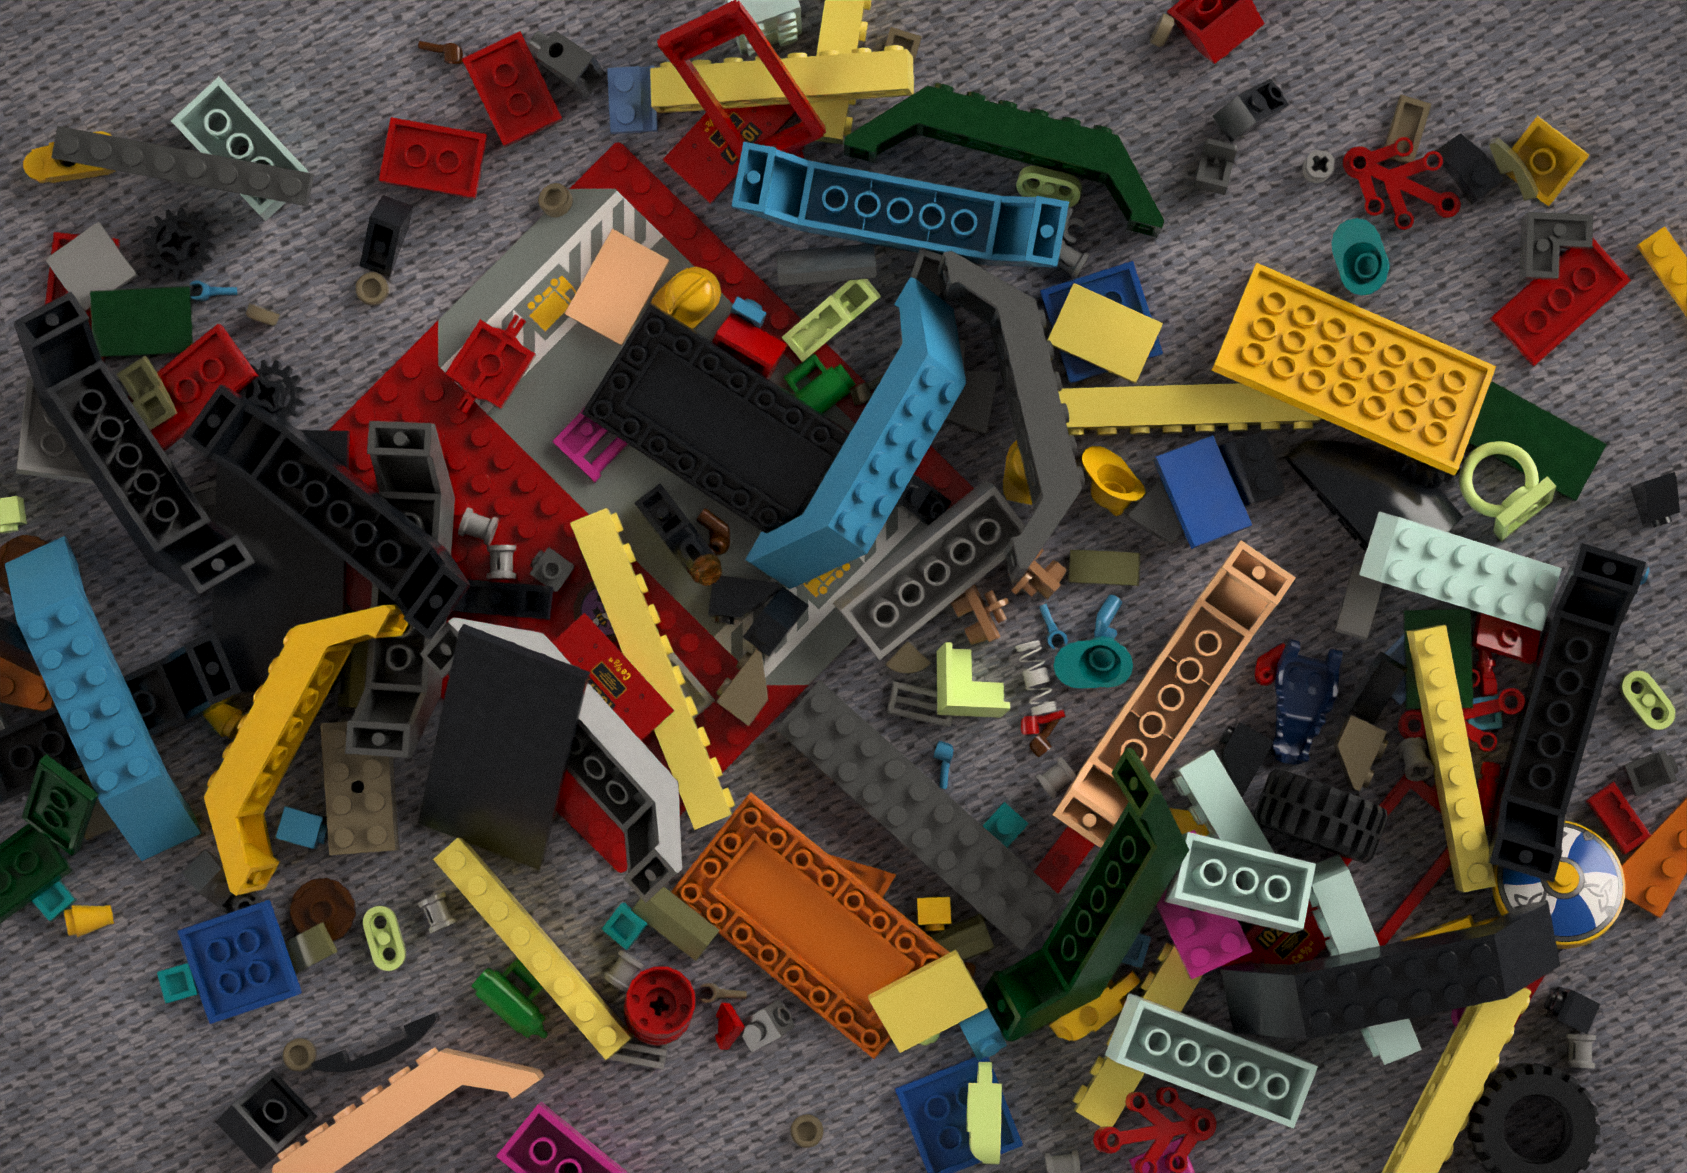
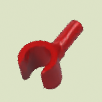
M1064 710L1046 715L1024 717L1021 720V733L1024 735L1039 734V724L1066 717Z

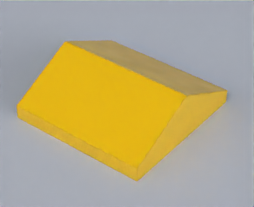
M1538 115L1511 148L1520 157L1532 175L1539 190L1536 198L1548 207L1589 157L1587 152ZM1513 171L1505 173L1517 183Z

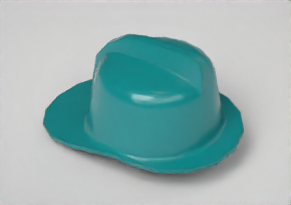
M1354 218L1341 223L1333 233L1331 242L1333 256L1345 288L1353 294L1361 296L1372 294L1385 283L1390 269L1389 258L1381 237L1375 226L1367 220Z
M1099 636L1091 640L1072 642L1061 648L1055 656L1053 667L1058 679L1069 687L1081 689L1108 688L1119 686L1128 680L1132 674L1133 661L1127 649L1111 637Z

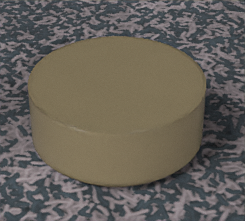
M1164 13L1160 16L1150 38L1151 44L1158 47L1164 46L1175 20L1173 17Z
M552 183L544 187L540 192L538 203L546 215L560 217L570 210L573 198L564 185Z
M366 273L356 283V294L366 305H379L388 297L389 285L386 279L378 273Z
M249 303L245 313L247 317L271 326L277 325L280 316L279 313Z
M297 1038L291 1040L284 1047L283 1061L293 1071H305L312 1067L311 1063L316 1061V1048L307 1039Z
M812 1114L800 1115L791 1125V1137L801 1147H813L823 1137V1125Z

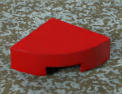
M721 1003L716 1013V1018H719L718 1034H715V1038L720 1050H729L745 1026L731 1003Z

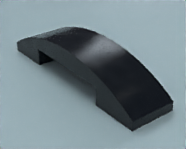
M467 579L471 586L452 610L550 620L554 587Z
M435 1012L404 1025L408 1038L353 1061H350L345 1049L311 1063L313 1070L349 1072L386 1062L418 1043L434 1027L440 1018L439 1014Z

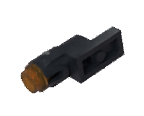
M661 483L635 502L638 509L696 583L708 586L720 578L722 574L721 561Z

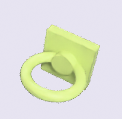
M1495 441L1483 444L1474 449L1462 464L1463 467L1459 474L1461 493L1466 502L1475 511L1485 516L1496 518L1493 532L1500 541L1507 538L1553 500L1556 485L1548 476L1539 483L1538 471L1533 459L1526 451L1512 443ZM1495 454L1512 457L1521 465L1525 474V486L1515 490L1501 505L1490 504L1482 500L1475 492L1472 483L1473 472L1477 464L1485 457Z

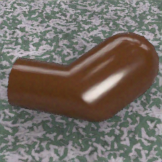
M704 508L696 521L709 530L710 544L708 546L716 556L722 555L728 551L731 544L730 528L727 523L707 508Z

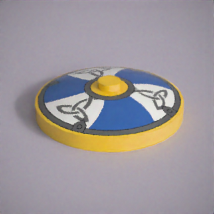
M1564 821L1561 849L1563 852L1554 882L1497 865L1493 866L1496 886L1492 887V892L1500 914L1503 916L1513 911L1516 906L1547 900L1557 949L1581 947L1601 937L1617 919L1624 903L1626 887L1620 861L1607 842L1598 834L1582 825Z

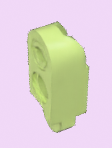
M978 1062L977 1083H968L966 1131L969 1132L970 1150L974 1157L982 1161L983 1164H1000L1002 1084L992 1083V1062Z

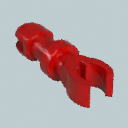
M1476 648L1479 655L1476 667L1480 669L1481 697L1494 696V694H1497V682L1493 672V667H1496V660H1492L1491 652Z

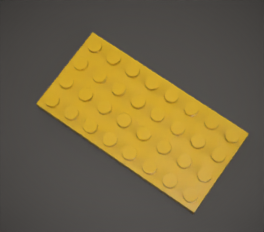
M1256 263L1211 371L1454 476L1461 464L1496 366Z

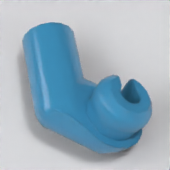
M1108 595L1098 611L1094 637L1106 636L1115 639L1117 636V631L1109 627L1122 605V601L1117 596Z

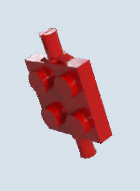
M514 314L513 319L505 330L494 328L481 319L479 320L445 373L448 378L460 384L465 391L455 406L457 410L467 415L476 399L487 401L502 410L536 357L534 352L522 346L516 338L526 323L524 319Z

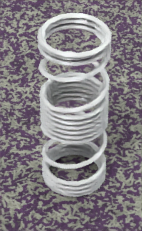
M1040 641L1017 645V652L1026 651L1028 648L1036 649L1020 657L1019 661L1025 663L1033 662L1021 659L1041 650L1042 647L1039 646L1041 645ZM1034 660V662L1041 663L1022 672L1026 686L1025 689L1039 690L1028 687L1050 681L1046 667L1030 671L1044 664V660ZM1041 688V690H1048V691H1046V692H1044V693H1042V694H1040V695H1038V696L1032 698V699L1029 701V703H1030V704H1039V702H1032V701L1035 700V699H1037V698H1039V697H1041V696H1044V695L1050 693V692L1052 691V689H1051V688ZM1055 701L1044 702L1045 704L1032 707V715L1056 711Z

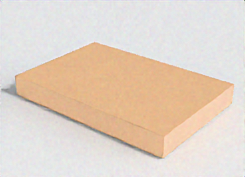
M612 229L567 308L565 315L623 346L669 264V259Z

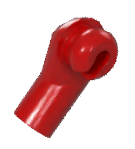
M1283 642L1257 658L1254 677L1258 684L1268 686L1274 682L1277 663L1286 646Z

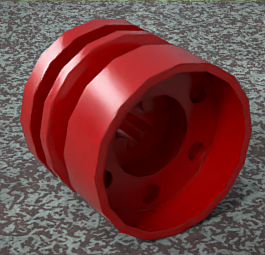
M651 967L640 972L632 980L624 1003V1020L629 1031L639 1041L649 1045H667L678 1040L687 1031L695 1010V992L690 981L680 971L670 967ZM656 1003L662 1004V1010L664 1011H662L661 1016L654 1014L655 1010L653 1008H655Z

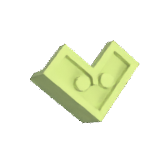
M945 642L936 651L937 715L1001 718L1010 710V702H1004V683L972 681V656L970 649H952V642Z

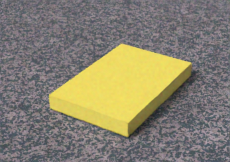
M1073 283L1048 340L1051 341L1053 347L1136 384L1163 323Z
M957 950L868 995L870 1003L900 1053L988 1008L985 999Z

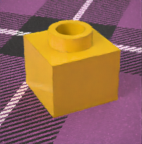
M950 897L917 898L918 925H924L925 931L944 930V924H951Z

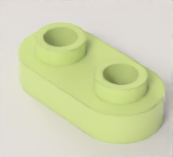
M1039 166L1023 168L1018 175L1016 183L1017 191L1022 197L1042 196L1069 201L1068 207L1078 203L1082 191V185L1075 176ZM1030 178L1038 179L1039 181H1032ZM1061 186H1067L1070 189H1064Z
M1633 671L1627 673L1622 678L1620 693L1646 727L1653 730H1661L1673 723L1675 708L1648 673ZM1634 681L1639 682L1642 687L1638 694L1633 693L1631 690V684ZM1655 707L1659 708L1662 712V716L1658 720L1651 716V711Z
M376 906L369 909L363 918V928L373 962L382 970H395L404 963L406 958V949L397 917L386 906ZM378 916H383L387 921L386 926L382 929L375 925V919ZM386 948L395 950L396 955L393 960H387L384 957Z

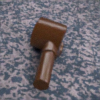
M419 41L418 43L419 49L444 53V63L446 64L463 63V50L455 43H446L444 45Z
M1060 719L1049 722L1041 733L1030 742V749L1037 757H1041L1052 747L1046 738L1052 733Z

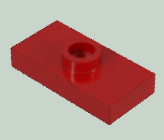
M1480 613L1476 617L1471 646L1532 664L1536 662L1541 631Z
M1614 782L1609 783L1585 800L1623 855L1651 837L1647 828Z
M1067 826L1033 872L1056 893H1059L1095 844Z

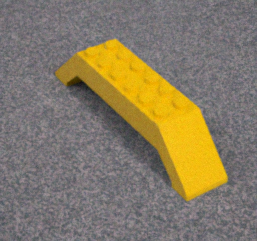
M396 604L382 605L297 625L286 634L283 640L284 648L280 655L271 662L268 668V678L264 685L260 686L255 692L252 699L254 704L249 713L240 720L237 727L239 732L234 741L225 748L222 754L224 760L219 769L210 776L207 782L209 788L204 795L229 891L234 895L255 892L267 887L280 861L273 856L264 812L354 644L373 638L403 635L409 623L403 619L405 616Z

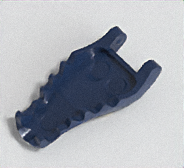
M1289 639L1277 663L1275 675L1276 733L1272 754L1280 762L1298 765L1308 762L1313 738L1319 735L1321 727L1326 722V714L1333 709V703L1338 694L1339 668L1343 651L1330 649L1326 660L1323 661L1298 655L1300 641Z

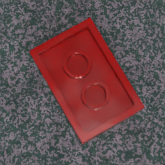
M521 31L462 58L504 148L563 121Z
M390 117L379 182L476 200L488 136L478 132Z

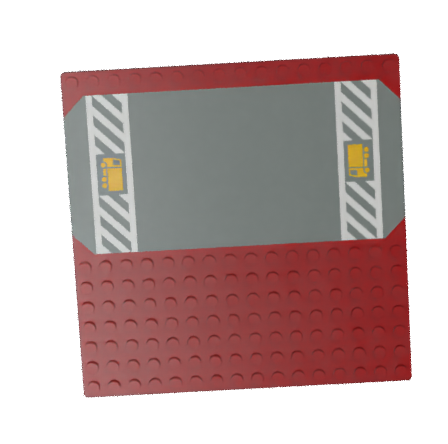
M616 142L568 189L573 198L570 210L560 217H550L544 213L329 430L350 432L349 470L379 494L371 457L367 454L369 421L435 424L455 495L451 556L466 579L546 586L529 573L533 569L530 567V564L540 550L545 552L548 547L575 567L559 591H553L550 620L452 611L447 617L446 623L453 617L543 633L553 642L575 622L573 605L576 597L586 584L593 581L570 523L605 508H608L611 514L617 512L624 531L619 532L623 545L630 544L636 559L635 562L631 563L635 575L642 574L649 591L643 594L647 605L654 604L661 620L660 623L656 624L660 637L667 635L673 652L715 699L694 720L697 728L704 727L711 744L706 746L710 759L717 758L723 773L858 636L833 605V602L928 525L895 505L866 555L792 589L787 588L808 604L809 607L770 658L761 652L769 701L750 726L717 703V700L720 698L716 694L719 687L727 677L733 681L740 671L736 668L740 659L747 651L753 654L757 649L745 640L743 636L772 598L742 621L734 620V625L714 623L715 617H709L708 615L713 575L777 582L745 560L763 531L629 444L600 472L602 476L596 482H593L552 442L585 408L623 346L566 316L565 312L610 231L614 229L670 261L626 341L651 304L652 298L658 290L677 273L690 267L707 269L715 275L720 283L721 297L719 304L712 313L693 329L711 342L718 329L729 316L731 307L737 297L743 300L751 299L760 304L763 308L762 310L766 312L764 323L760 329L785 344L787 343L783 340L782 336L802 319L622 143ZM514 314L518 315L526 323L516 338L522 346L534 352L536 357L502 410L487 401L476 399L467 415L463 414L455 406L465 391L460 384L445 375L446 371L480 319L494 328L505 330L513 319ZM826 343L814 352L826 369L831 366L835 368L841 364L856 384L852 388L865 383ZM788 344L770 380L794 395V391L783 376L802 363V361ZM817 367L795 385L799 390L818 377L822 371ZM849 393L824 412L823 415L851 432L867 403L855 406L851 393ZM608 432L589 451L584 459L591 464L617 436ZM930 445L914 474L952 501L948 507L949 509L974 488ZM660 483L708 545L710 544L709 530L696 521L704 508H707L727 523L730 528L731 544L726 553L717 556L720 560L719 568L700 582L692 579L635 505L637 500ZM467 507L472 508L473 513L489 519L493 517L499 518L498 526L490 545L516 546V551L513 552V572L516 573V579H487V573L490 572L488 545H485L483 540L467 534L464 536L458 535V529ZM346 562L345 602L355 612L371 608L373 583ZM779 583L780 590L783 587V585ZM618 641L614 642L613 644H614V645L621 651V653H622V650H621V648H620V645H619ZM449 675L442 679L441 697L445 699ZM653 730L642 742L671 773ZM566 769L556 811L617 872H625L627 870L624 832ZM679 793L681 816L686 811V808Z

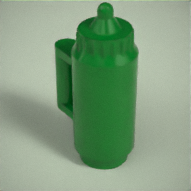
M815 353L783 376L794 391V396L822 414L851 393L850 389L856 385L841 364L835 368L831 366L826 369ZM819 367L822 373L799 390L795 384Z
M518 958L515 959L503 974L498 970L494 972L488 967L471 985L476 991L475 995L517 1033L523 1034L526 1038H529L531 1035H538L543 1039L547 1038L548 1033L544 1030L543 1026L546 1018L540 1012L539 1007L532 1002L543 987ZM511 972H514L533 990L528 997L506 978Z

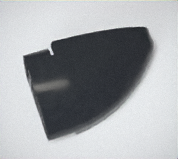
M1307 440L1298 444L1284 456L1285 460L1312 491L1316 490L1318 492L1316 496L1334 516L1336 514L1339 516L1337 520L1355 541L1358 539L1361 542L1358 545L1365 552L1367 551L1379 512L1404 518L1445 532L1451 530L1463 518L1462 514L1444 493L1431 481L1425 487L1422 484L1421 478L1412 480L1411 472H1402L1403 462H1395L1393 455L1352 442Z

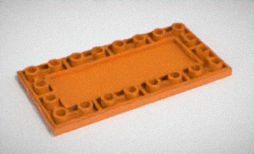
M752 792L747 795L671 891L719 929L718 933L873 1059L891 1040V1037L870 1003L868 995L950 953Z

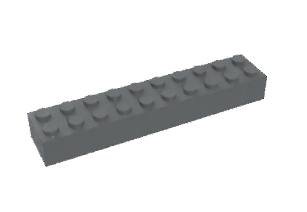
M821 680L816 683L776 728L782 736L1020 950L1025 948L1066 902Z

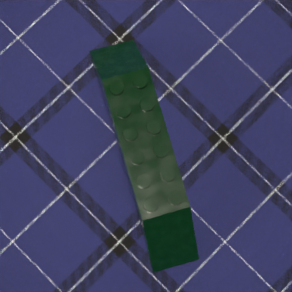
M935 83L934 87L925 86L845 137V156L875 163L877 155L917 134L1030 165L1071 174L1105 184L1128 221L1126 230L1157 238L1164 224V219L1120 137L1112 134L1113 130L1105 126L1094 125L1093 129L1080 125L1081 121L1071 117H1062L1061 120L1050 118L1049 113L1044 110L1030 108V112L1017 109L1018 105L1010 101L999 100L997 104L986 101V96L968 91L966 95L953 92L954 88L949 85Z
M1133 748L1125 749L1111 773L1129 802L1040 950L1003 971H994L981 993L1006 1041H1015L1101 996L1189 852V848L1162 793Z

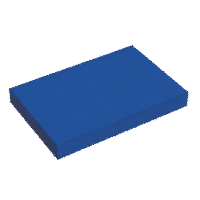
M1213 435L1161 454L1153 459L1191 549L1252 526Z

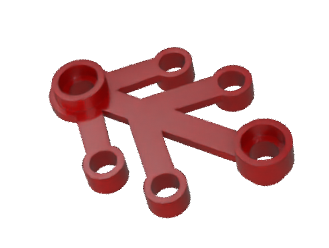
M1398 138L1394 144L1372 152L1362 146L1351 148L1343 158V168L1347 175L1358 179L1366 201L1364 209L1367 214L1377 216L1385 208L1384 201L1376 195L1371 176L1383 181L1395 214L1394 224L1400 230H1407L1414 223V216L1411 212L1407 211L1400 190L1434 205L1435 212L1443 218L1453 217L1459 212L1461 202L1455 193L1443 192L1440 194L1406 178L1425 170H1438L1443 164V157L1439 152L1430 151L1421 159L1389 170L1376 163L1396 155L1399 157L1410 155L1414 146L1409 138ZM1400 141H1406L1409 144L1408 152L1400 153L1398 151L1397 145ZM1429 155L1438 157L1439 162L1436 167H1430L1427 164ZM1358 156L1363 157L1366 162L1362 169H1357L1353 164L1354 159ZM1446 198L1451 199L1454 203L1453 209L1450 211L1442 208V201ZM1371 200H1377L1380 203V210L1376 213L1371 212L1368 208ZM1401 214H1406L1410 218L1409 224L1405 227L1398 223V217Z
M1472 668V673L1477 677L1476 683L1473 684L1474 689L1480 684L1481 676L1477 670ZM1505 689L1501 692L1498 699L1473 704V708H1462L1464 721L1498 712H1503L1506 715H1516L1522 711L1525 705V698L1518 689ZM1514 697L1518 704L1515 708H1508L1505 705V699ZM1414 709L1403 713L1398 722L1401 736L1404 739L1420 737L1427 741L1422 710ZM1412 720L1419 721L1421 729L1417 732L1410 731L1408 728L1409 722ZM1465 721L1468 739L1477 743L1481 751L1491 752L1496 748L1497 738L1493 733L1483 732ZM1489 736L1493 739L1494 744L1490 748H1485L1481 744V739Z
M1164 1086L1159 1088L1156 1092V1101L1161 1106L1170 1107L1183 1119L1176 1122H1171L1151 1106L1144 1093L1131 1092L1125 1100L1127 1108L1130 1111L1138 1112L1152 1123L1153 1126L1119 1131L1115 1127L1103 1126L1095 1132L1093 1142L1098 1151L1112 1154L1117 1152L1122 1145L1155 1139L1144 1157L1136 1161L1134 1169L1136 1173H1143L1142 1166L1145 1162H1148L1150 1166L1148 1173H1157L1156 1163L1173 1137L1185 1134L1175 1152L1168 1154L1165 1158V1166L1168 1171L1181 1173L1187 1168V1156L1197 1141L1208 1140L1215 1133L1216 1118L1206 1108L1192 1109L1179 1099L1178 1092L1173 1087ZM1166 1091H1169L1171 1099L1166 1103L1163 1095ZM1136 1096H1139L1141 1103L1136 1108L1133 1105V1100ZM1203 1118L1205 1121V1128L1203 1130H1200L1198 1127V1122L1200 1119ZM1112 1134L1115 1137V1142L1112 1146H1109L1107 1138ZM1175 1157H1178L1180 1164L1175 1169L1172 1162Z

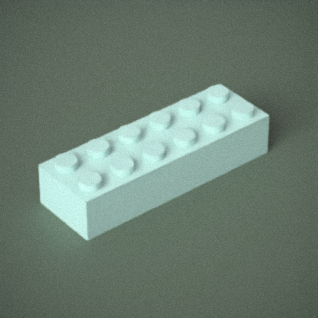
M1379 512L1359 575L1542 631L1562 568L1404 518Z
M1338 854L1316 863L1309 901L1312 908L1316 906L1318 908L1312 912L1319 929L1325 938L1330 937V939L1325 941L1330 956L1380 946L1350 871ZM1409 1019L1361 1029L1363 1038L1372 1056L1376 1057L1379 1055L1384 1065L1422 1050Z
M1131 993L1127 996L1105 1053L1107 1057L1116 1063L1291 1128L1295 1127L1318 1066L1306 1059Z

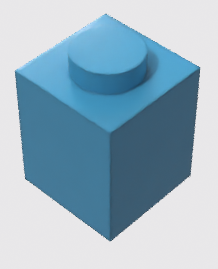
M285 806L276 838L311 849H318L319 843L325 844L328 836L327 825L325 824L327 817Z
M988 1008L959 1022L978 1061L995 1055L1000 1049L1007 1046Z

